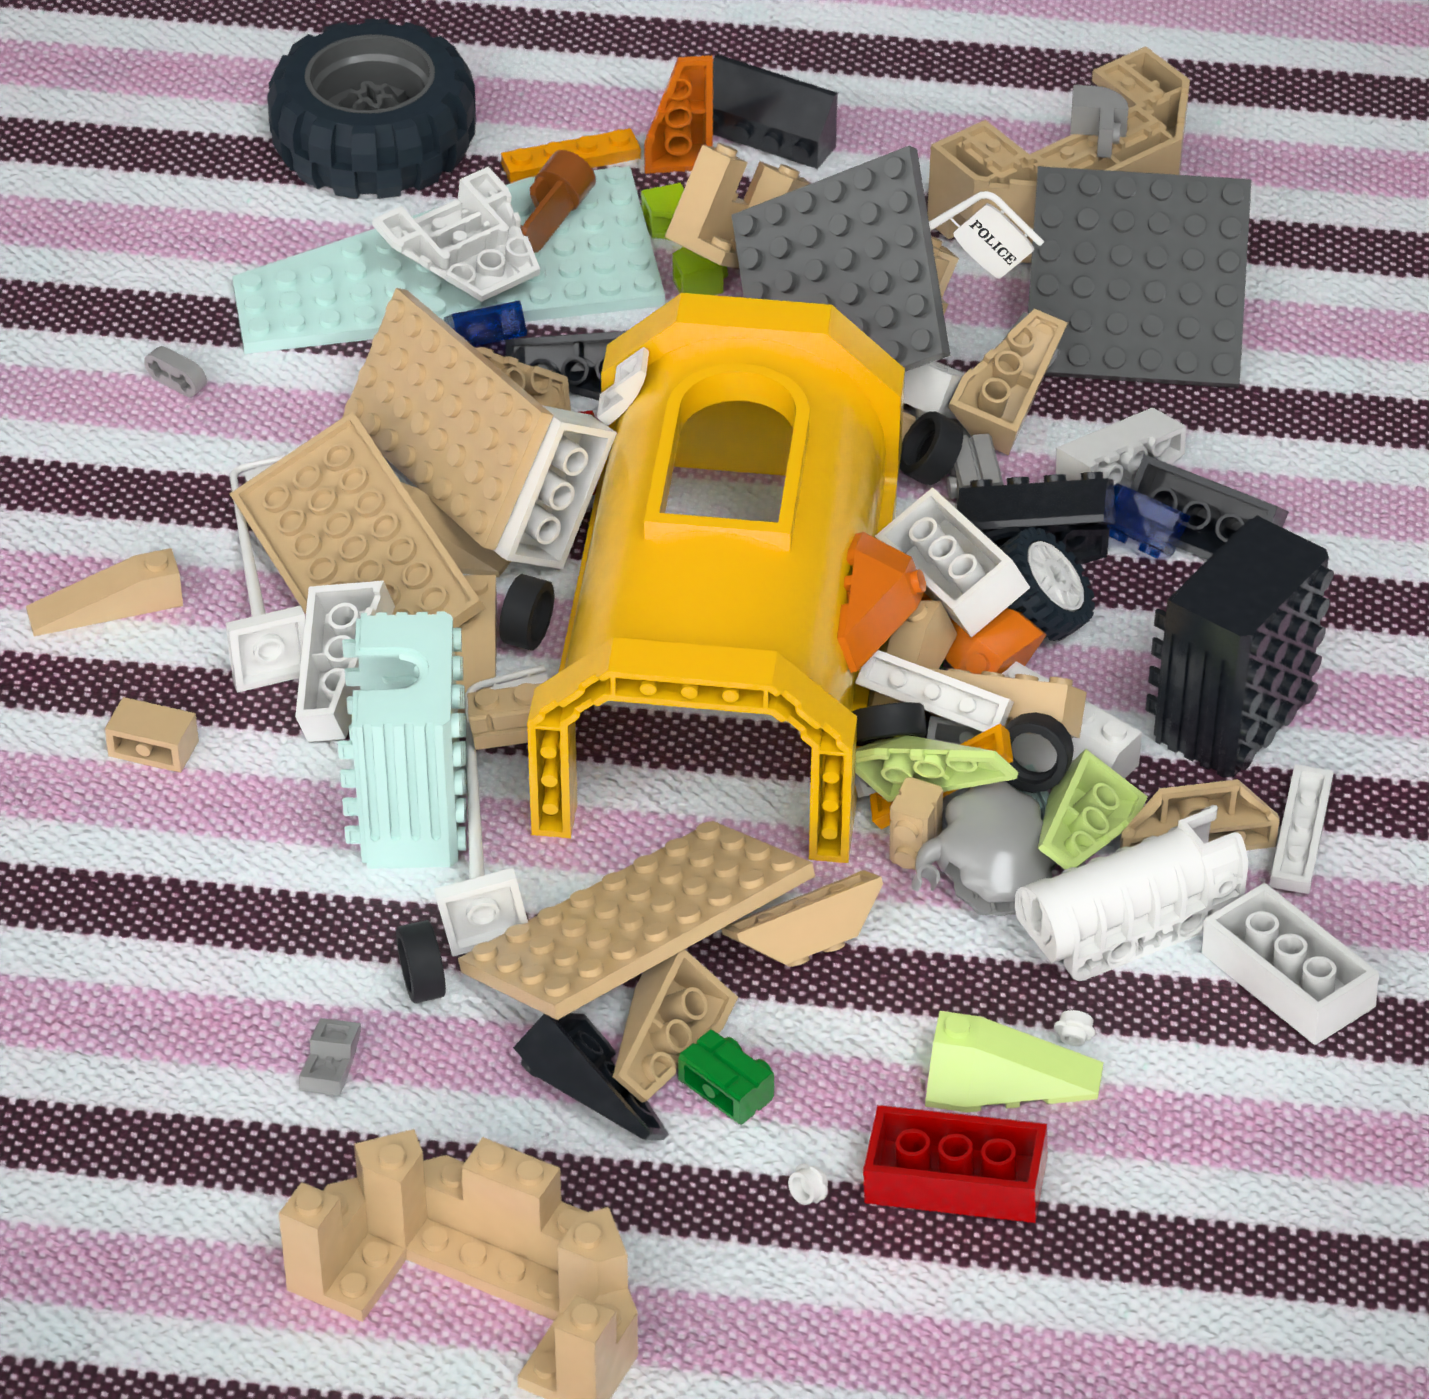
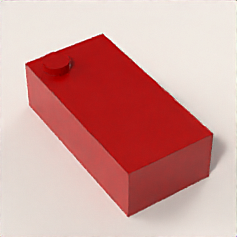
M877 1105L863 1168L865 1204L1036 1223L1048 1158L1047 1124Z

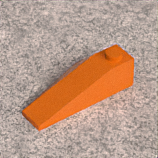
M712 55L677 58L644 142L645 174L692 171L702 145L713 147Z
M865 532L856 533L848 549L847 561L849 565H853L852 575L845 576L844 578L848 603L841 605L837 640L843 651L850 673L858 671L918 608L923 593L926 591L924 574L920 569H916L911 556Z
M923 593L921 601H932ZM1009 608L1002 611L972 638L950 618L957 636L945 660L954 669L965 670L974 674H981L982 671L1002 674L1016 661L1025 666L1047 634L1023 614Z

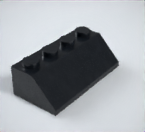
M716 54L713 59V135L818 169L836 148L838 93Z
M1144 454L1116 523L1208 560L1249 518L1253 519L1258 515L1283 528L1289 511Z
M1103 472L1081 473V480L1066 481V474L1045 475L1044 482L1029 483V477L1007 478V485L993 486L992 479L971 480L970 487L959 489L957 510L982 533L1013 526L1116 525L1114 480L1103 478Z

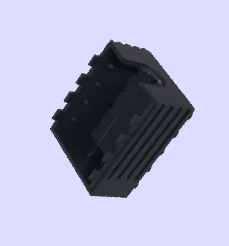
M1256 515L1253 519L1249 518L1167 599L1166 612L1161 609L1155 610L1154 626L1164 631L1163 640L1157 637L1152 639L1151 655L1161 659L1160 669L1155 666H1150L1148 683L1158 687V696L1147 694L1145 710L1155 715L1154 736H1156L1155 742L1157 744L1164 743L1168 745L1167 749L1175 753L1178 751L1183 753L1184 758L1192 762L1197 760L1200 762V766L1207 770L1211 768L1216 770L1217 775L1223 778L1234 777L1241 769L1246 770L1251 765L1255 754L1262 747L1267 748L1272 743L1276 732L1283 725L1288 726L1293 721L1297 710L1304 703L1309 704L1314 699L1318 690V684L1312 681V676L1318 671L1322 661V656L1316 654V648L1321 644L1326 633V628L1320 625V620L1326 614L1330 604V600L1323 596L1334 575V571L1327 568L1329 560L1327 549Z

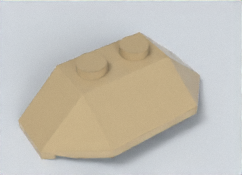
M1238 779L1161 788L1121 832L1120 848L1135 846L1150 836L1158 837L1163 835L1171 828L1178 826L1179 820L1197 814L1211 805H1216L1218 810L1217 818L1210 824L1208 842L1237 832L1243 838L1246 851L1276 847L1280 819L1273 809Z
M862 870L849 877L735 921L722 928V934L786 966L792 967L804 964L809 961L810 955L820 951L832 952L839 950L845 946V941L859 935L883 886L882 878Z

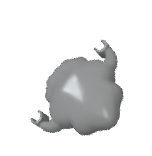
M1006 781L969 787L966 792L952 798L947 804L945 818L948 826L937 837L924 843L918 851L915 861L916 874L912 879L911 885L914 891H919L922 885V878H926L931 884V891H934L940 881L938 869L932 866V863L937 861L942 872L954 882L956 896L971 906L978 915H1016L1015 894L1018 888L1043 878H1053L1051 871L1058 865L1038 849L1043 824L1039 803L1032 796L1018 791ZM1083 862V863H1082L1080 866H1078V867H1081V866L1086 865L1085 862Z

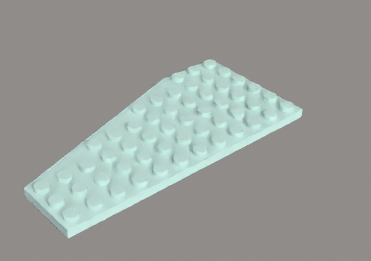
M626 166L593 170L596 176L595 186L581 204L568 214L539 252L534 253L540 267V275L483 302L392 248L376 229L232 276L244 354L372 340L379 330L385 315L386 306L396 288L408 290L454 330L663 306L665 304V292L631 168ZM528 177L506 185L512 196V208L514 213L518 212L522 226L536 209L530 196V187L535 182V177ZM429 210V211H426V212H423V213H420V214H417V215H414V216H411V217L414 219V218H417V217H419V216H421V215H423V214H425V213H428V212H430V211H432V210Z

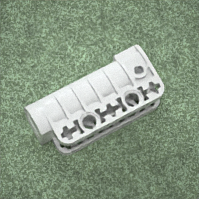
M1216 805L1208 806L1197 814L1179 820L1178 826L1171 828L1163 835L1158 837L1150 836L1135 846L1122 847L1107 857H1096L1084 866L1078 868L1071 867L1064 870L1061 875L1050 879L1043 878L1018 888L1015 894L1017 919L1051 963L1064 959V967L1076 981L1090 979L1202 934L1206 917L1245 894L1248 857L1241 834L1234 832L1208 842L1210 824L1217 818L1218 810Z

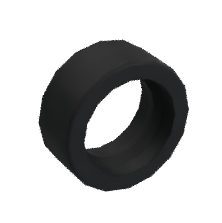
M929 411L921 415L912 424L902 441L900 470L905 475L924 485H933L942 480L955 464L962 448L963 431L960 425L939 412Z
M520 574L514 579L504 599L500 615L499 633L503 643L532 651L540 645L550 625L554 608L555 595L552 582Z
M889 703L852 711L857 716L856 746H864L871 742L893 738L894 736L910 735L924 738L927 735L924 705L920 703Z
M1038 712L1021 714L1011 720L1006 726L1010 733L1011 748L1013 741L1020 734L1034 733L1050 741L1056 749L1057 758L1056 763L1050 770L1034 772L1021 766L1013 756V762L1009 764L1018 771L1017 779L1006 782L1018 790L1030 793L1048 791L1058 785L1069 769L1074 753L1072 738L1065 726L1052 716Z
M429 920L398 926L396 929V941L399 960L411 1001L418 1003L444 997L446 993L445 975L439 945L432 924Z

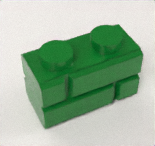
M710 1029L697 1040L696 1044L692 1043L678 1057V1080L740 1125L755 1115L756 1110L760 1111L773 1099L774 1073L771 1067L764 1060H754L744 1053L739 1043L731 1037L724 1038Z

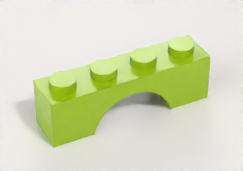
M681 183L641 190V208L651 238L669 240L665 238V235L684 191ZM683 246L673 252V282L679 294L717 295L723 293L724 278L728 277L727 266H721Z

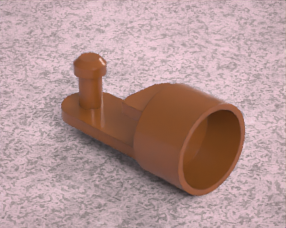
M567 150L554 152L535 176V182L530 187V196L536 209L520 228L523 236H528L534 253L539 252L568 214L581 204L596 184V176L591 166L583 158Z

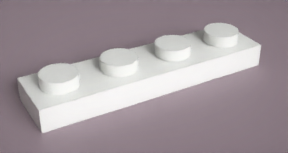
M877 650L861 667L855 682L859 686L901 702L923 704L924 710L980 732H984L1000 723L1005 726L1014 703L1005 697Z
M1294 765L1269 886L1271 888L1304 894L1310 893L1334 771Z

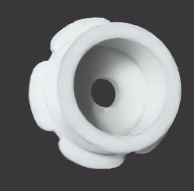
M1067 1010L1062 1012L1060 1021H1057L1054 1025L1057 1034L1061 1036V1041L1071 1046H1082L1085 1044V1041H1090L1095 1035V1029L1092 1027L1093 1018L1081 1011Z
M807 1163L798 1165L795 1169L796 1172L791 1174L788 1180L789 1190L794 1199L803 1205H808L812 1202L817 1204L820 1200H824L828 1192V1180L825 1173L816 1166L809 1167Z

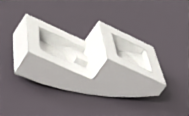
M645 347L617 365L614 384L600 394L597 418L607 426L627 410L637 397L644 383L649 351Z

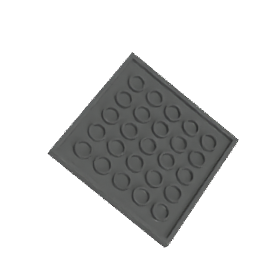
M906 146L731 215L744 298L831 304L905 368V372L950 356L916 148Z
M1038 166L1033 231L1044 240V243L1038 246L1033 241L1034 251L1032 252L1028 314L1033 309H1037L1067 322L1066 329L1057 347L1060 350L1059 355L1047 369L1045 376L1239 388L1252 179Z

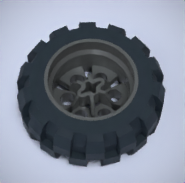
M365 19V23L348 25L344 21L324 27L323 33L317 36L307 34L292 45L288 55H282L269 82L267 103L273 146L290 171L295 170L301 181L318 190L324 186L332 188L337 196L358 199L360 194H377V199L401 196L402 190L413 187L420 191L437 183L442 171L451 173L463 159L475 135V84L471 70L456 48L440 35L433 38L430 36L427 28L405 22L401 26L389 24L388 19Z

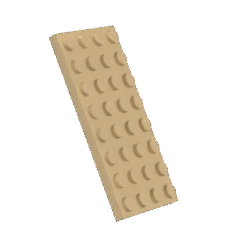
M396 288L386 306L384 318L377 334L372 340V347L364 366L359 371L357 383L350 399L345 405L342 418L353 411L379 451L416 487L427 493L429 498L483 548L496 550L554 415L408 290Z
M353 411L230 493V496L305 614L310 586L384 581L395 605L392 615H396V612H407L408 615H416V612L437 614V611H445L453 617V628H457L485 609V606Z
M704 822L698 825L695 831L682 838L668 841L665 847L650 855L637 858L632 865L619 872L605 875L602 881L595 885L572 893L569 899L558 905L542 909L537 916L528 920V923L513 925L504 934L495 939L476 945L471 952L458 958L461 973L558 1020L815 877L813 863L718 822Z

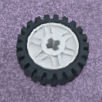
M1030 527L999 547L1013 560L1030 586V589L1008 606L1009 609L1023 614L1047 634L1045 638L1048 637L1049 641H1060L1090 621L1095 609V602L1092 601L1095 597L1094 592L1087 588L1091 585L1090 580L1082 575V572L1085 571L1081 564L1076 565L1074 562L1076 556L1072 551L1069 553L1065 551L1066 545L1061 540L1056 543L1055 536L1050 532L1045 534L1043 529L1038 528L1036 530L1035 527Z

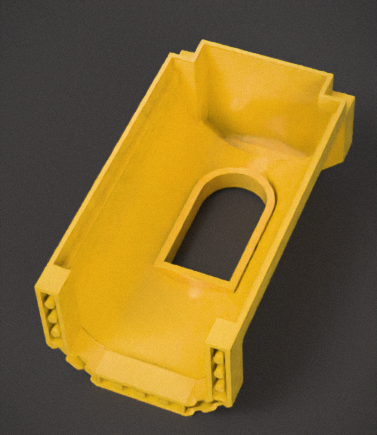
M680 293L607 345L601 372L602 392L614 384L617 365L643 347L649 351L647 372L644 383L633 403L620 417L608 426L617 432V435L597 484L559 672L534 688L527 721L531 835L571 839L578 805L575 721L579 718L580 713L590 706H600L606 701L768 714L782 723L788 721L801 732V739L812 747L809 860L849 863L858 796L855 787L856 749L862 747L856 746L857 716L852 711L868 707L870 689L855 683L860 669L850 673L843 651L837 640L841 605L848 603L844 578L845 576L852 575L853 565H849L847 561V554L856 533L865 532L876 538L875 535L895 519L897 481L902 450L905 368L831 304ZM674 467L786 476L779 521L766 522L665 513Z

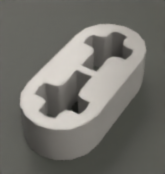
M159 346L144 358L145 368L153 379L184 396L192 397L207 385L206 374L197 363L167 347Z

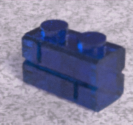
M520 300L454 313L444 317V322L473 347L527 336V328Z
M1116 483L1114 485L1116 525H1107L1110 529L1109 537L1126 544L1128 537L1140 542L1137 550L1157 559L1160 553L1172 556L1190 520V516Z

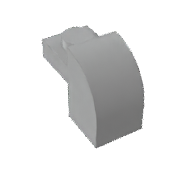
M1073 85L1070 134L1097 135V157L1111 158L1112 144H1119L1120 137H1126L1129 110L1127 101L1116 91L1105 87Z

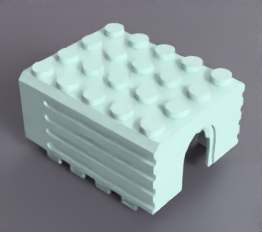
M437 611V614L416 612V615H408L407 612H396V615H387V612H378L376 615L361 613V619H356L355 639L342 640L343 656L345 658L358 657L359 668H345L346 686L361 687V690H353V696L347 697L348 714H352V723L349 725L350 740L338 741L339 759H354L355 768L340 770L341 787L356 788L357 797L342 799L343 815L358 816L359 825L345 826V842L347 844L361 845L362 863H367V869L451 867L458 862L459 851H466V826L459 827V823L467 822L466 798H460V795L467 793V769H460V766L467 765L466 741H459L460 737H466V713H458V709H465L464 685L456 684V681L463 680V656H455V652H462L461 628H453V617L445 611Z

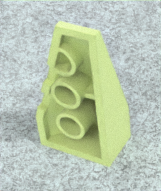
M910 735L894 736L893 738L874 741L856 749L855 773L887 802L894 801L896 795H899V789L905 778L910 777L939 785L943 792L1014 780L1018 776V771L996 751Z
M1085 749L1072 761L1062 780L1052 788L1049 794L1038 849L1065 870L1071 867L1077 868L1121 834L1144 807L1148 796Z
M939 1011L933 1040L925 1107L968 1113L981 1111V1106L1005 1103L1007 1109L1020 1107V1102L1043 1100L1047 1104L1095 1100L1098 1099L1104 1062L984 1017Z

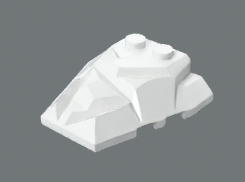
M489 167L460 179L458 199L413 219L403 206H400L372 220L373 227L392 248L481 302L540 275V267L528 236H523L520 228V216L518 212L514 213L512 208L510 191Z

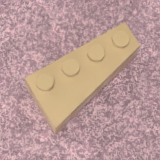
M928 668L1013 701L1014 703L1005 723V728L1011 720L1021 714L1038 712L1050 715L1061 722L1070 733L1071 738H1080L1087 692L1073 687V680L1050 677L1049 682L1038 681L1039 678L1036 676L1015 674V678H1008L1004 674L989 671L974 674L960 669L940 670ZM925 711V719L927 721L930 720V716L940 717Z

